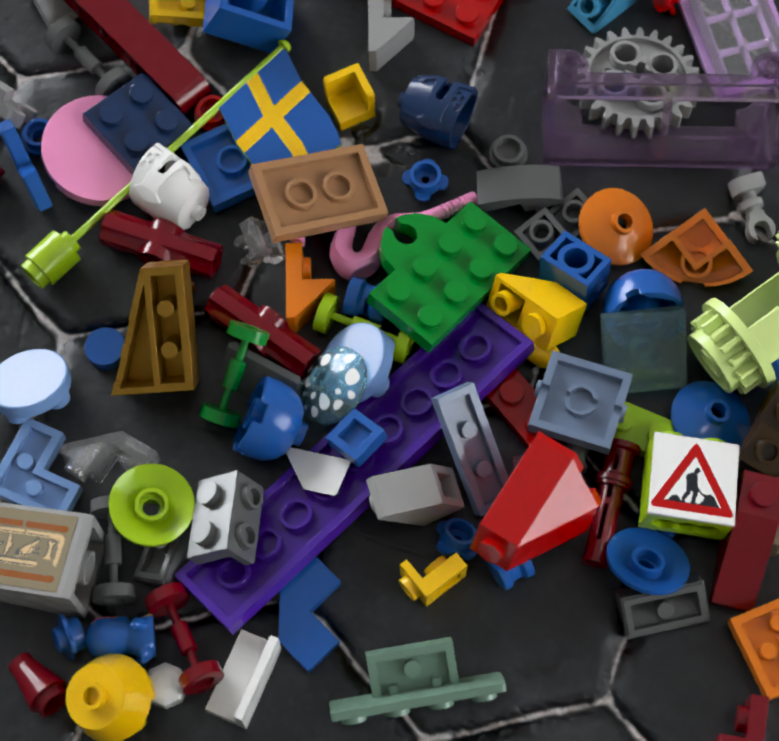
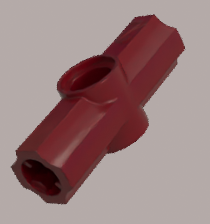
M112 209L108 214L106 213L101 223L99 235L101 244L137 255L145 264L148 262L189 259L190 273L210 280L217 274L221 265L224 251L221 244L187 234L181 227L169 220L154 218L150 222Z
M226 284L220 288L217 287L209 297L208 303L204 308L205 315L226 330L230 320H235L270 333L266 346L249 342L247 349L264 358H268L273 363L301 377V380L310 376L319 361L318 357L322 355L321 350L291 330L285 319L276 311L265 305H261L259 308Z

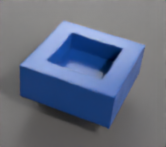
M355 408L326 436L329 446L358 468L387 439L384 429Z

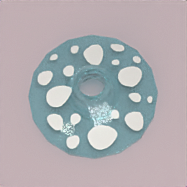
M334 347L319 355L307 369L302 381L303 389L300 398L304 406V414L311 421L322 425L338 423L361 401L367 383V368L363 357L349 347Z

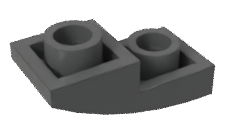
M514 165L476 171L478 206L484 212L521 204L526 212L563 203L562 178L559 166Z
M577 187L563 198L562 204L555 205L549 210L544 207L514 232L524 244L532 249L531 253L540 262L544 252L564 231L569 232L578 239L581 238L579 215L582 206L588 198Z

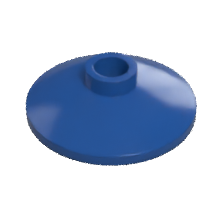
M697 381L690 383L677 393L672 402L670 410L671 423L674 431L683 436L699 439L717 438L725 443L741 446L750 430V419L743 402L734 392L727 393L715 382ZM711 410L715 411L720 418L714 416Z
M627 528L621 530L611 537L606 547V561L612 573L622 583L636 591L650 595H668L680 590L689 578L690 563L686 553L674 540L655 530L647 528Z

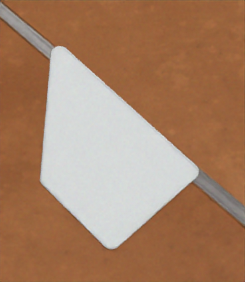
M291 447L286 453L303 489L332 496L337 495L351 463L348 459Z

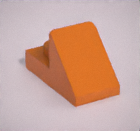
M286 243V321L290 329L297 333L315 316L318 306L327 292L336 295L334 279H312L311 257L303 256L302 243Z

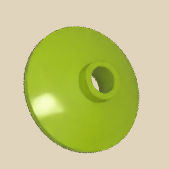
M142 464L127 470L117 479L110 492L108 508L114 527L124 538L137 545L156 547L175 541L187 530L193 518L195 500L189 483L176 470L161 464ZM147 504H154L158 507L159 512L156 515L150 516L143 511V507Z

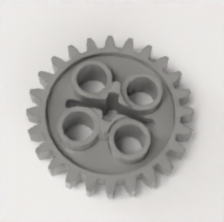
M624 27L620 37H617L612 31H608L606 42L596 37L593 48L586 46L583 57H579L577 61L573 84H576L575 97L581 98L580 109L590 108L588 118L590 121L601 117V129L604 130L613 124L616 126L615 135L619 136L625 128L629 129L633 139L637 136L638 130H643L647 138H651L654 128H657L665 135L667 134L669 124L676 128L680 127L682 117L688 119L692 107L696 106L701 81L697 79L699 68L692 67L693 55L682 56L685 47L683 44L674 48L671 47L672 37L668 36L662 41L658 40L657 30H654L649 37L644 36L642 27H638L636 35H630L628 29Z

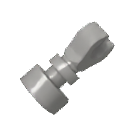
M762 171L737 177L727 185L732 200L742 201L739 204V208L742 214H746L745 237L752 245H755L758 241L754 230L755 226H761L765 229L769 241L776 231L773 220L761 209L764 206L762 197H757L766 185Z

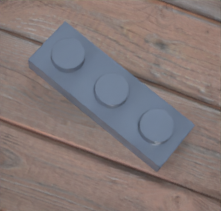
M466 382L431 398L472 511L474 515L483 516L488 512L509 477L475 385L472 382Z

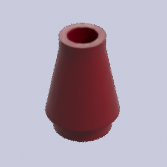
M24 652L13 659L8 670L14 676L31 712L39 713L42 717H48L55 714L66 704V681L35 660L29 652Z

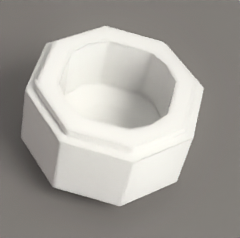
M163 663L149 670L148 674L153 681L155 689V700H151L152 704L169 709L183 702L186 694L183 693L178 681L183 673L181 668Z

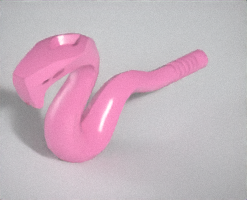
M471 191L441 205L417 213L431 215L443 221L456 215L470 201L478 206V198L476 193ZM395 213L388 215L384 221L377 222L369 232L359 252H354L352 248L357 226L336 230L330 245L329 254L336 273L348 281L351 280L352 276L363 279L372 276L381 264L378 253L385 227L393 230V233L397 232L393 227L396 217L413 213ZM305 237L290 240L292 243H302V247L305 246Z

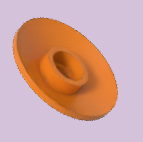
M607 188L593 194L582 206L579 215V232L583 242L611 259V265L625 266L642 258L640 254L650 247L653 239V223L648 209L638 197L623 189ZM618 217L624 221L626 229L619 225Z

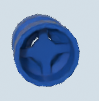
M352 276L344 298L343 314L352 317L359 315L367 316L369 321L383 325L385 317L366 302L369 293L376 286L368 284L366 279Z

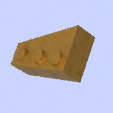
M189 259L148 262L139 271L128 319L129 324L125 342L122 346L120 364L111 396L194 390L200 382Z

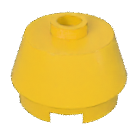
M117 653L99 656L86 664L71 678L66 691V706L71 718L85 734L96 741H123L139 732L147 723L145 720L151 707V700H155L154 684L148 672L134 659Z

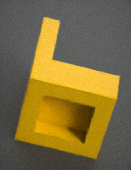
M359 63L323 78L325 102L340 131L376 117L375 94Z

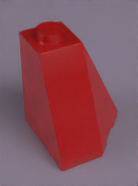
M538 432L479 524L470 549L478 553L487 562L496 564L505 571H509L586 532L602 500L596 489L588 488L581 475L584 466L577 453L545 434Z

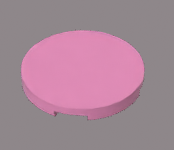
M102 95L82 97L62 106L48 121L41 141L42 162L48 175L56 184V188L67 197L92 206H104L131 181L133 176L83 122V113L108 97ZM129 194L123 200L130 198Z

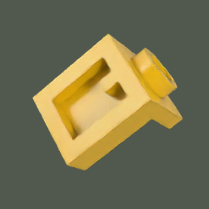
M457 552L448 559L441 556L424 570L426 576L422 578L406 559L400 564V575L402 578L398 582L411 600L415 601L419 598L427 607L466 576L467 564Z

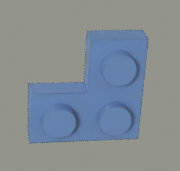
M31 418L22 424L0 464V499L17 505L73 511L83 492L81 485L49 472L52 463L66 440L63 432Z

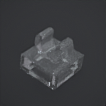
M251 216L239 224L243 235L238 236L234 240V247L243 250L249 249L248 255L240 260L242 265L255 267L260 262L275 266L286 259L281 243L272 242L265 221Z

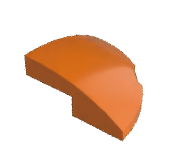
M703 208L640 254L654 270L664 273L678 283L686 281L703 284L704 287H714L737 281L753 272V269L733 242L727 238L706 208Z

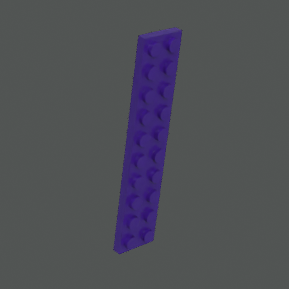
M481 303L432 351L428 353L421 347L389 377V388L384 395L378 398L371 396L355 408L384 429L387 439L360 468L352 462L350 463L337 495L332 496L303 489L292 466L263 493L258 543L253 564L244 565L232 557L202 564H196L190 560L174 576L179 582L183 583L186 590L219 623L234 635L370 506V491L366 479L380 474L411 468L444 437L431 398L466 382H472L475 385L480 401H482L535 350L533 341ZM326 436L309 450L310 452L346 459L329 446Z

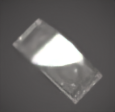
M123 431L66 443L59 450L66 463L64 469L83 482L89 477L101 484L117 460L126 470L142 464L162 465L157 451Z

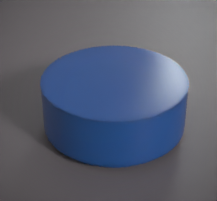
M103 327L96 329L90 333L85 341V354L94 367L101 370L114 369L120 364V354L125 340L121 333L113 328Z

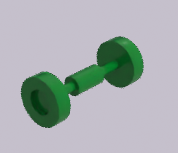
M230 320L226 333L241 339V343L236 357L230 359L222 383L225 390L220 405L203 402L199 416L222 426L238 428L242 415L235 410L227 408L233 390L237 391L247 364L243 360L249 342L266 346L270 333L243 322Z

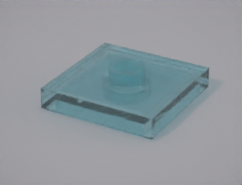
M683 305L600 314L602 363L604 366L633 374L628 393L683 388L688 385L686 310Z

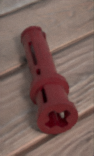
M614 438L609 455L605 454L602 470L596 473L595 481L597 487H599L598 494L602 503L590 525L584 555L581 559L582 563L596 568H608L605 556L606 547L611 537L615 534L623 496L632 488L633 481L630 479L634 457H638L641 450L639 445L631 441Z

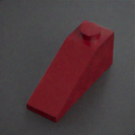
M744 470L738 475L735 526L723 540H720L709 603L743 612L754 609L779 525V478Z

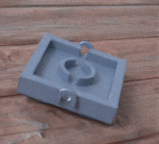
M552 351L543 380H538L535 388L534 397H537L528 423V431L541 432L548 437L609 455L618 423H623L628 408L624 404L633 374Z

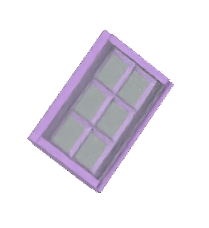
M680 0L677 3L715 102H726L779 89V14L773 0Z

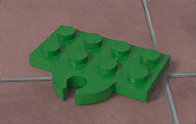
M471 201L447 223L434 216L420 213L401 215L396 217L393 227L398 233L410 236L413 243L403 244L395 238L393 230L385 227L380 240L378 255L382 267L389 276L369 293L366 302L429 353L490 295L495 276L499 273L512 274L528 259L532 249Z

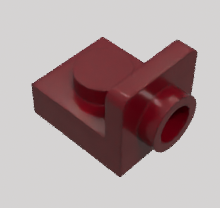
M751 694L745 701L744 706L738 705L736 710L734 731L740 732L741 737L718 734L714 741H765L770 697Z

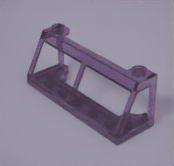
M548 49L542 91V165L776 169L779 163V114L776 123L775 103H779V52H765L758 55L753 60L750 75L589 72V63L582 53L572 49ZM566 99L663 101L660 131L654 128L652 137L647 138L643 130H638L637 136L633 139L629 129L624 128L618 136L615 135V125H610L603 130L601 125L582 124V109L571 105ZM674 101L752 102L748 107L736 110L734 116L735 127L680 126L676 128L669 126L672 103Z

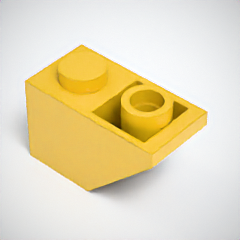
M499 273L495 276L486 306L531 339L536 345L548 351L576 336L587 303L557 282Z

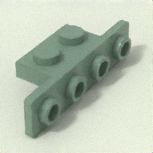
M451 637L365 651L372 694L329 701L332 722L341 721L343 725H354L366 721L367 716L384 713L386 717L404 716L410 713L411 708L428 706L429 709L440 710L454 705V701L469 698L473 702H486L495 699L497 693L506 692L507 689L501 672L458 678L453 641Z

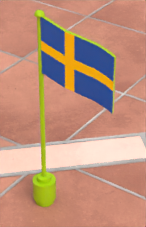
M282 39L278 41L279 46L167 149L174 153L219 111L236 145L251 165L337 149L341 147V142L330 116L301 81L288 55L291 49L290 43ZM130 182L72 235L66 231L61 234L54 230L50 232L25 255L26 261L20 265L23 272L41 289L45 288L48 284L53 286L81 260L77 253L81 247L77 241L129 194Z

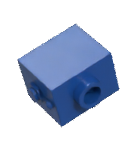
M564 231L541 256L539 279L557 282L587 303L586 311L596 299L600 298V294L608 286L611 259L569 232Z

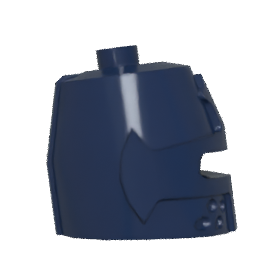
M418 75V77L410 82L406 93L402 92L398 97L397 107L401 108L400 122L403 126L427 141L454 150L469 125L476 105L478 91L475 87L455 81L454 84H451L449 79L441 76Z

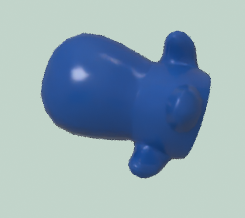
M153 614L145 615L142 618L136 617L132 621L126 616L96 618L86 630L88 651L95 658L111 653L126 656L132 655L135 656V661L141 667H145L152 658L157 657Z

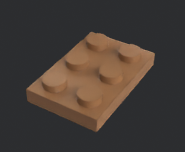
M363 144L252 164L248 171L273 243L384 221L389 213Z

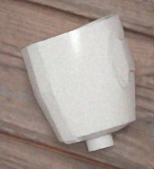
M158 142L139 161L129 188V196L132 203L153 218L169 220L183 230L189 229L192 224L200 221L205 216L210 194L209 188L201 180V176L193 167ZM165 165V173L158 172Z

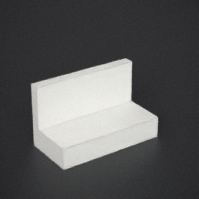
M241 629L223 668L224 678L215 686L205 708L207 713L247 729L282 651L279 638L270 635L269 639L266 640Z

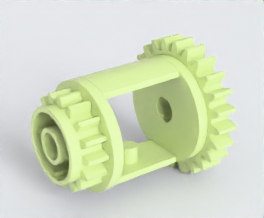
M777 231L778 233L775 237L778 241L775 243L779 247V231ZM778 250L776 256H777V261H778V264H779V250ZM779 272L730 308L722 301L711 298L702 305L703 314L690 322L692 326L690 329L693 333L687 336V340L694 355L709 376L727 393L737 389L740 394H747L756 386L767 388L776 380L771 364L779 358Z

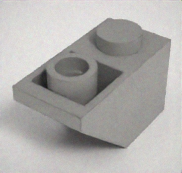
M426 464L366 479L370 491L369 502L378 520L426 526L465 507L453 468Z

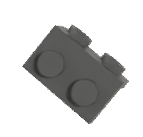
M238 470L199 480L187 558L196 564L232 557L244 565L253 564L258 543L264 493L263 487Z

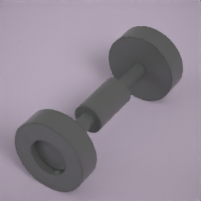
M65 16L58 19L47 30L44 42L54 53H64L71 48L75 52L74 57L92 75L97 74L101 78L95 88L96 95L109 96L132 80V76L122 67L113 68L106 73L102 69L103 64L85 46L80 47L76 43L81 36L82 28L72 17Z
M110 495L96 497L90 501V514L94 515L97 519L108 520V534L104 535L105 566L109 567V583L99 584L92 588V602L105 606L124 605L136 600V586L131 583L118 582V566L122 565L121 535L117 534V530L111 521L108 508Z

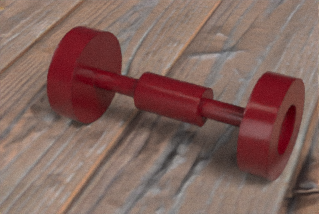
M168 583L149 593L144 603L149 614H153V617L170 616L173 623L170 630L181 655L187 656L192 666L180 675L178 681L184 694H199L221 682L224 678V672L217 660L199 662L195 653L198 647L185 620L181 621L177 610L181 609L189 601V594L183 583Z

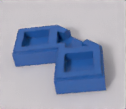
M9 118L0 122L1 138L35 207L40 212L52 207L53 204L12 121Z
M317 557L280 590L278 638L280 644L308 674L340 645V641L312 613L341 585V581Z

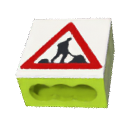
M673 431L654 432L645 447L638 527L723 540L735 526L740 445L725 443L717 438L699 439L686 437Z

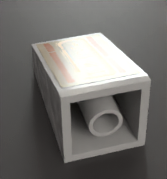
M0 502V601L86 619L92 598V588L96 584L104 556V535H106L95 516L86 513Z

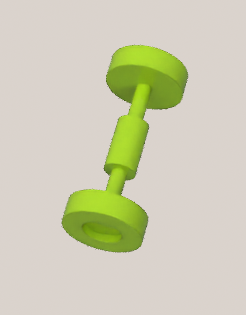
M329 292L322 298L313 322V330L323 334L330 330L334 321L347 326L364 322L370 323L380 330L382 329L381 325L358 316H354L352 319L337 313L340 296ZM383 331L395 342L393 361L404 364L408 360L415 342L402 331H400L398 336Z

